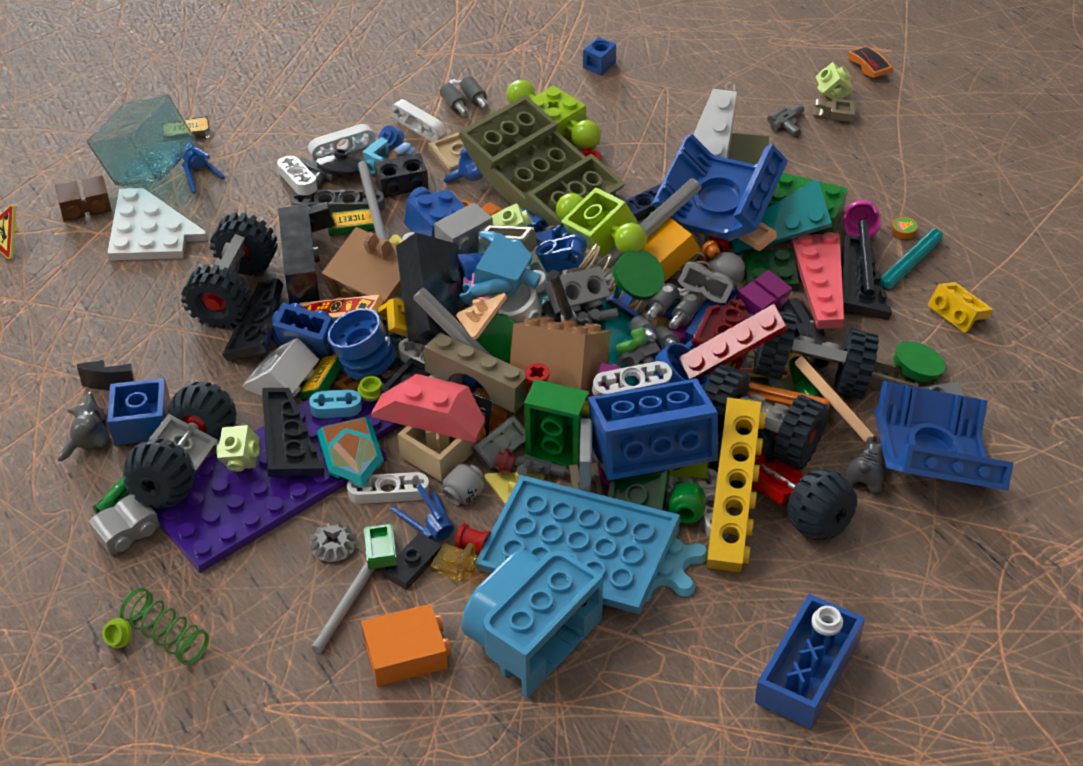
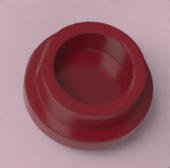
M506 448L505 453L499 452L494 468L499 469L498 475L500 476L502 474L510 475L516 454L511 453L510 449Z

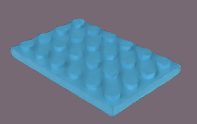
M520 475L475 562L476 569L491 574L510 555L520 550L529 551L540 559L550 552L563 551L603 575V605L640 614L681 522L680 515Z

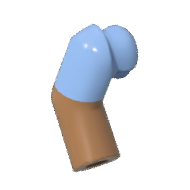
M403 143L391 150L386 159L411 155L416 150L410 146V143Z

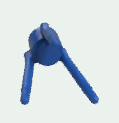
M194 144L184 150L182 154L184 160L182 167L185 169L193 194L196 193L191 168L200 169L206 166L221 179L225 178L224 174L207 161V159H210L209 154L198 149Z
M417 484L416 487L432 512L425 519L426 528L397 507H390L391 511L430 539L434 537L436 541H442L448 538L454 531V524L449 519L435 491L431 493L436 504L435 506L421 484Z

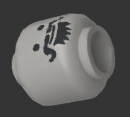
M459 464L443 479L444 489L442 492L456 506L460 504L469 505L484 490L483 474L474 465Z

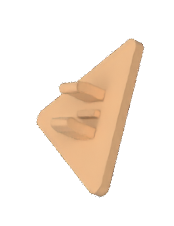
M503 293L484 302L482 300H473L474 306L457 313V318L473 340L480 336L505 302L507 296Z

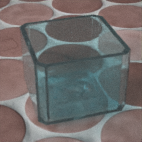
M163 95L132 101L122 105L87 140V143L114 184L126 186L163 180L195 145L196 139L170 96Z

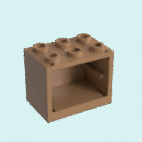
M538 316L537 319L524 318V322L513 324L510 364L525 371L533 363H543L549 368V382L589 391V397H591L593 381L599 372L601 363L608 364L611 331L601 330V325L598 324L577 326V321L573 320L553 322V317Z

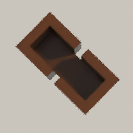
M103 175L81 179L86 197L83 199L80 197L77 181L55 185L63 221L85 217L87 212L91 216L112 211Z

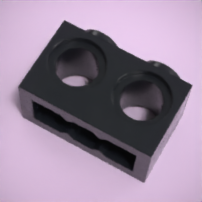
M421 153L374 162L376 182L384 198L409 193L419 187L429 189L427 168Z

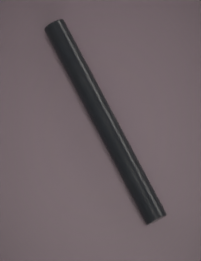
M861 220L858 222L864 293L870 297L875 294L869 227L868 221Z

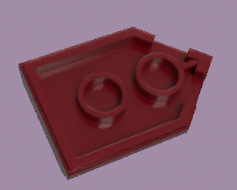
M738 299L724 306H719V304L709 306L692 339V345L696 348L750 318L751 316L746 311L744 302ZM744 355L733 360V362L742 361Z

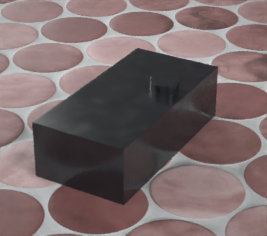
M308 204L278 208L289 304L320 301L315 264L320 262L318 247H313Z
M414 233L397 244L396 251L408 341L427 345L439 333L449 335L413 299L414 295L420 289L425 288L461 325L462 323L456 315L458 312L465 310V304L459 296L463 293L456 243Z

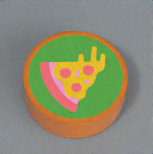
M899 217L893 221L892 233L899 239L908 240L915 237L918 225L915 220L909 217Z

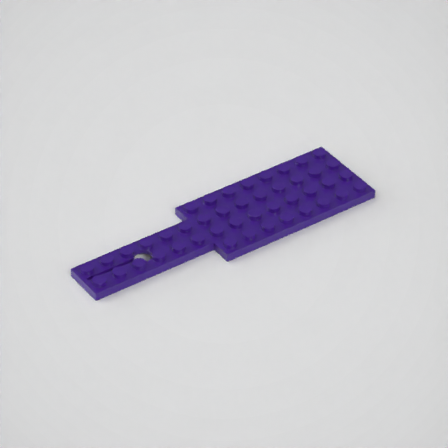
M392 376L382 381V383L385 385ZM361 399L362 409L359 414L338 418L314 417L311 414L309 400L298 406L302 422L306 424L309 438L314 443L317 449V456L325 467L324 476L268 477L264 426L254 431L260 437V454L256 459L255 468H246L239 472L231 471L217 458L216 452L206 458L196 472L192 489L185 499L171 507L151 508L157 514L161 530L197 571L201 573L347 485L349 480L329 475L317 431L321 427L366 417L371 420L378 441L403 425L373 418L371 413L378 400L365 401ZM380 447V450H381V453H382V456H383V459H384V462H385V461H387V454H386V452Z

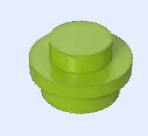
M375 376L365 377L358 386V393L361 399L365 401H376L381 396L380 389L384 384Z
M123 618L110 620L102 631L104 642L112 648L127 646L132 637L130 624Z

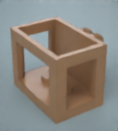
M356 227L322 272V276L333 298L380 295L384 300L383 304L393 299L401 288L396 245L388 239L380 238L372 232Z

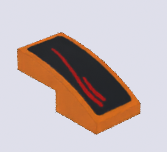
M868 46L848 52L849 61L860 64L862 74L875 78L893 72V67L880 53Z

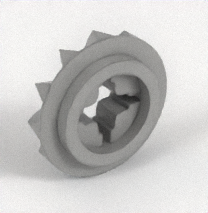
M340 522L332 526L327 523L324 528L317 527L316 533L311 535L310 549L313 555L326 562H336L347 558L356 546V537L351 531L350 526L343 527ZM327 538H331L333 540L337 538L338 543H328Z

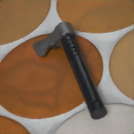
M556 270L550 271L548 278L562 313L561 319L577 321V326L592 324L588 318L581 319L571 310L559 273Z

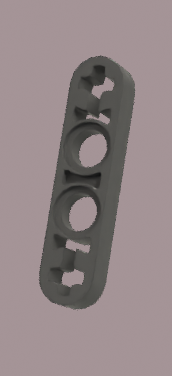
M317 190L309 195H299L294 192L290 196L291 206L308 204V207L322 204L320 202L323 200H330L331 202L328 205L332 213L369 208L364 190ZM374 190L379 209L382 211L385 206L384 195L381 191ZM346 200H354V201H355V202H353V203H344V201H346Z

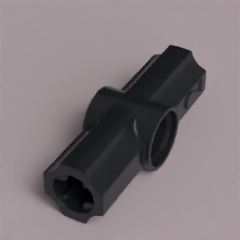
M793 298L783 305V312L797 315L794 339H796V336L799 337L801 335L814 338V344L822 345V343L827 342L824 329H817L815 321L803 301ZM809 357L812 364L818 366V368L826 367L830 363Z

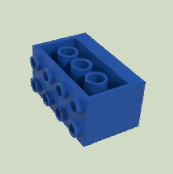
M697 379L588 397L589 419L592 421V449L607 480L718 461V412Z

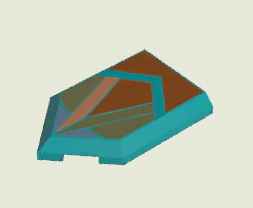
M363 417L324 426L317 431L329 475L336 478L343 477L352 481L353 485L364 488L375 469H379L384 462L371 420Z

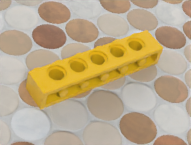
M727 398L706 568L741 573L743 563L748 564L750 546H745L746 536H752L753 519L748 518L749 508L755 509L757 492L751 491L752 482H758L760 465H755L754 462L755 455L761 456L763 439L757 438L758 429H764L766 412H760L761 402ZM746 428L750 433L748 435H741L736 430ZM743 454L747 457V460L739 462L733 456ZM734 480L741 481L744 487L740 489L733 488L730 482ZM730 507H736L741 511V514L732 516L726 510ZM727 534H732L737 537L738 541L727 543L723 537Z

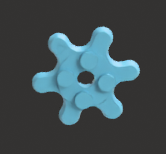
M678 527L645 603L651 599L653 591L658 587H669L680 597H689L695 592V584L685 574V570L690 565L705 563L708 551L703 544L685 545L680 539H677L680 527Z

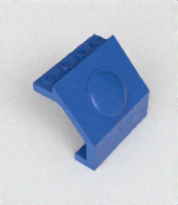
M693 134L685 136L652 205L657 209L688 180L694 178L700 183L701 190L674 213L671 218L685 230L731 241L758 229L788 160L773 144L765 147L758 164L716 156Z
M883 381L878 408L874 407L886 468L909 474L1008 491L1014 463L987 458L982 440V430L988 400Z

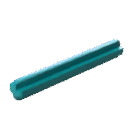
M933 228L881 277V286L885 287L886 290L891 289L942 241L943 232Z

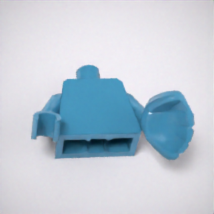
M481 231L479 236L490 243V246L475 269L473 287L469 283L464 284L462 287L464 293H461L459 296L463 303L466 305L472 304V301L477 299V297L488 294L505 293L515 295L522 283L536 289L541 279V274L530 270L533 256L521 240H510L504 235L493 231Z

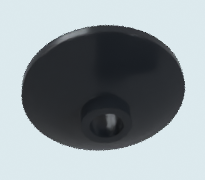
M336 149L334 152L319 155L316 159V164L321 169L331 173L350 175L359 173L358 163L361 160L349 155V152L344 149Z

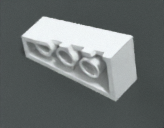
M713 89L693 134L716 156L729 158L738 101L737 91Z

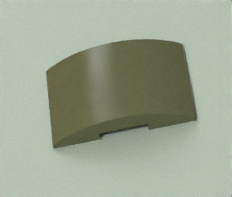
M526 95L460 131L459 137L465 149L488 182L512 205L517 203L521 209H528L533 212L534 216L543 218L550 226H563L556 213L557 202L563 195L576 193L585 198L594 188L612 195L625 186V183L593 154L585 157L556 131L558 123Z

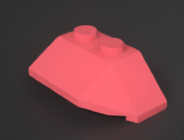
M415 374L381 394L371 413L373 418L475 443L485 424V418L468 386Z

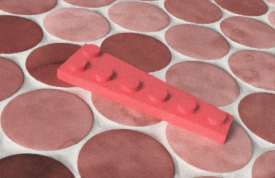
M826 232L824 234H806L790 239V245L794 252L795 261L817 329L843 328L844 310L840 234Z

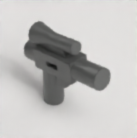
M801 104L788 110L784 107L776 114L768 116L767 121L771 124V129L775 132L779 129H786L794 137H798L801 130L796 126V117L804 112V107Z
M305 158L300 159L316 177L317 188L323 180L331 182L337 180L336 173L321 169L316 164V161L311 162Z
M617 308L603 311L592 309L586 313L580 312L578 316L581 319L588 318L592 324H596L601 321L617 319L618 311Z
M525 454V457H515L514 467H518L517 474L519 476H525L530 472L560 477L565 476L566 466L536 459L528 454Z

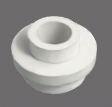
M822 606L814 612L812 626L815 631L822 635H835L842 629L843 618L836 608Z

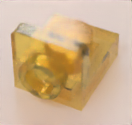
M444 543L431 563L432 571L464 582L468 573H473L476 568L475 562L478 557L475 556V544L468 543L465 550Z

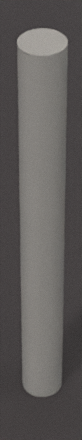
M367 561L311 646L315 653L321 654L376 569H368Z

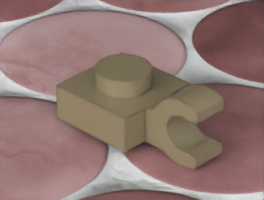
M832 98V101L829 102L823 99H816L815 107L822 109H814L813 117L824 118L830 115V119L853 122L855 112L854 100Z

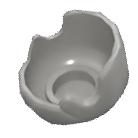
M720 252L717 257L710 259V271L729 277L734 283L733 287L739 286L743 282L745 263L739 255L732 252Z

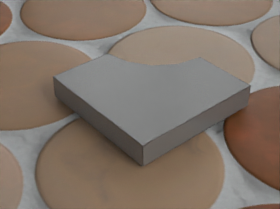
M581 419L579 490L591 492L592 421L591 419Z

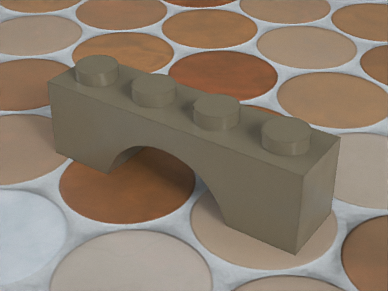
M439 333L424 347L425 372L445 381H448L454 374H466L477 380L485 388L492 403L513 413L524 404L528 396L527 388L529 383L525 378L524 370L443 333Z

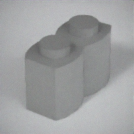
M687 262L678 280L684 288L693 292H702L708 299L718 303H726L734 286L733 281L726 275L717 272L710 273L705 266L696 262Z
M134 495L123 498L114 507L99 512L89 521L93 535L110 555L127 550L135 540L152 535L160 526L155 511L151 507L145 506L144 502L141 501L139 503L134 499Z

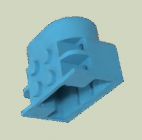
M526 550L517 551L502 562L474 591L462 615V631L467 637L485 648L487 656L500 665L502 676L509 679L515 675L522 680V696L528 698L602 620L603 575L563 551L550 552L542 559Z

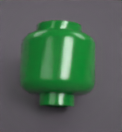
M682 482L672 488L669 495L668 512L679 514L680 523L693 524L703 517L706 506V494L699 485L692 482Z

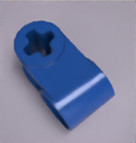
M572 234L541 243L536 248L535 253L547 274L552 270L560 272L577 268L581 265L584 259L583 253L587 248V241L581 235Z

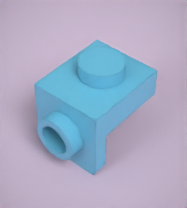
M382 137L363 151V161L367 162L370 174L375 175L374 162L385 160L389 155L388 140Z

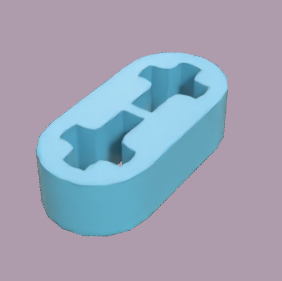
M355 390L316 392L309 400L311 414L317 418L351 417L359 414L362 409L361 396Z

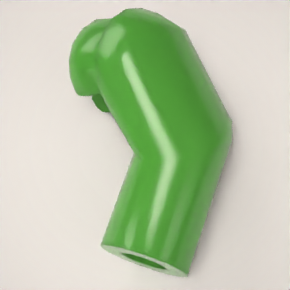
M643 327L631 331L632 340L616 345L620 357L626 352H635L639 347L647 344L648 336H646V331Z

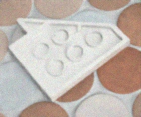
M144 188L119 189L107 252L109 261L184 258L186 242L207 241L206 231Z

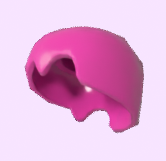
M857 200L849 204L843 216L845 232L850 235L859 236L858 222L866 220L868 221L869 237H874L881 226V218L877 206H874L868 200Z

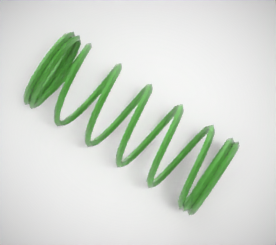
M137 588L126 596L121 604L119 615L120 618L125 619L128 623L130 622L132 628L141 630L143 636L152 638L157 646H164L168 654H175L177 660L184 665H190L201 658L209 644V634L203 629L199 630L196 624L186 628L187 618L185 616L174 620L176 616L175 609L171 608L164 611L165 605L162 600L152 604L153 594L145 588ZM145 592L134 603L130 618L125 619L124 610L128 602L137 593ZM146 596L143 607L132 617L137 603ZM157 603H161L162 609L153 622L143 627L149 610ZM168 611H172L174 615L169 625L155 635L156 626L160 619ZM143 616L141 627H136L133 621ZM180 619H184L185 624L181 632L173 640L166 643L168 633L173 625ZM155 623L152 635H147L144 629ZM192 627H195L196 631L184 640L178 651L179 643L184 634ZM167 630L164 644L158 643L155 637L160 636ZM204 634V643L199 652L192 659L183 660L184 651L194 642L197 635ZM178 639L175 652L169 651L166 645Z

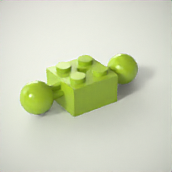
M516 80L508 87L507 100L509 103L524 95L528 96L558 123L556 131L566 140L572 137L573 143L582 150L593 149L599 144L601 130L595 122L586 120V105L554 85L537 96L533 85L526 80Z
M594 188L585 198L576 193H568L558 200L556 205L558 218L569 235L577 234L585 238L587 249L590 250L597 244V246H600L598 255L604 257L614 246L622 254L629 250L639 251L645 248L647 243L646 232L637 224L636 218L625 201L598 188Z

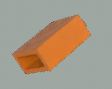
M432 604L361 621L363 640L377 687L448 669L447 656L452 655L448 638H442L441 632H444L442 618L440 614H434Z

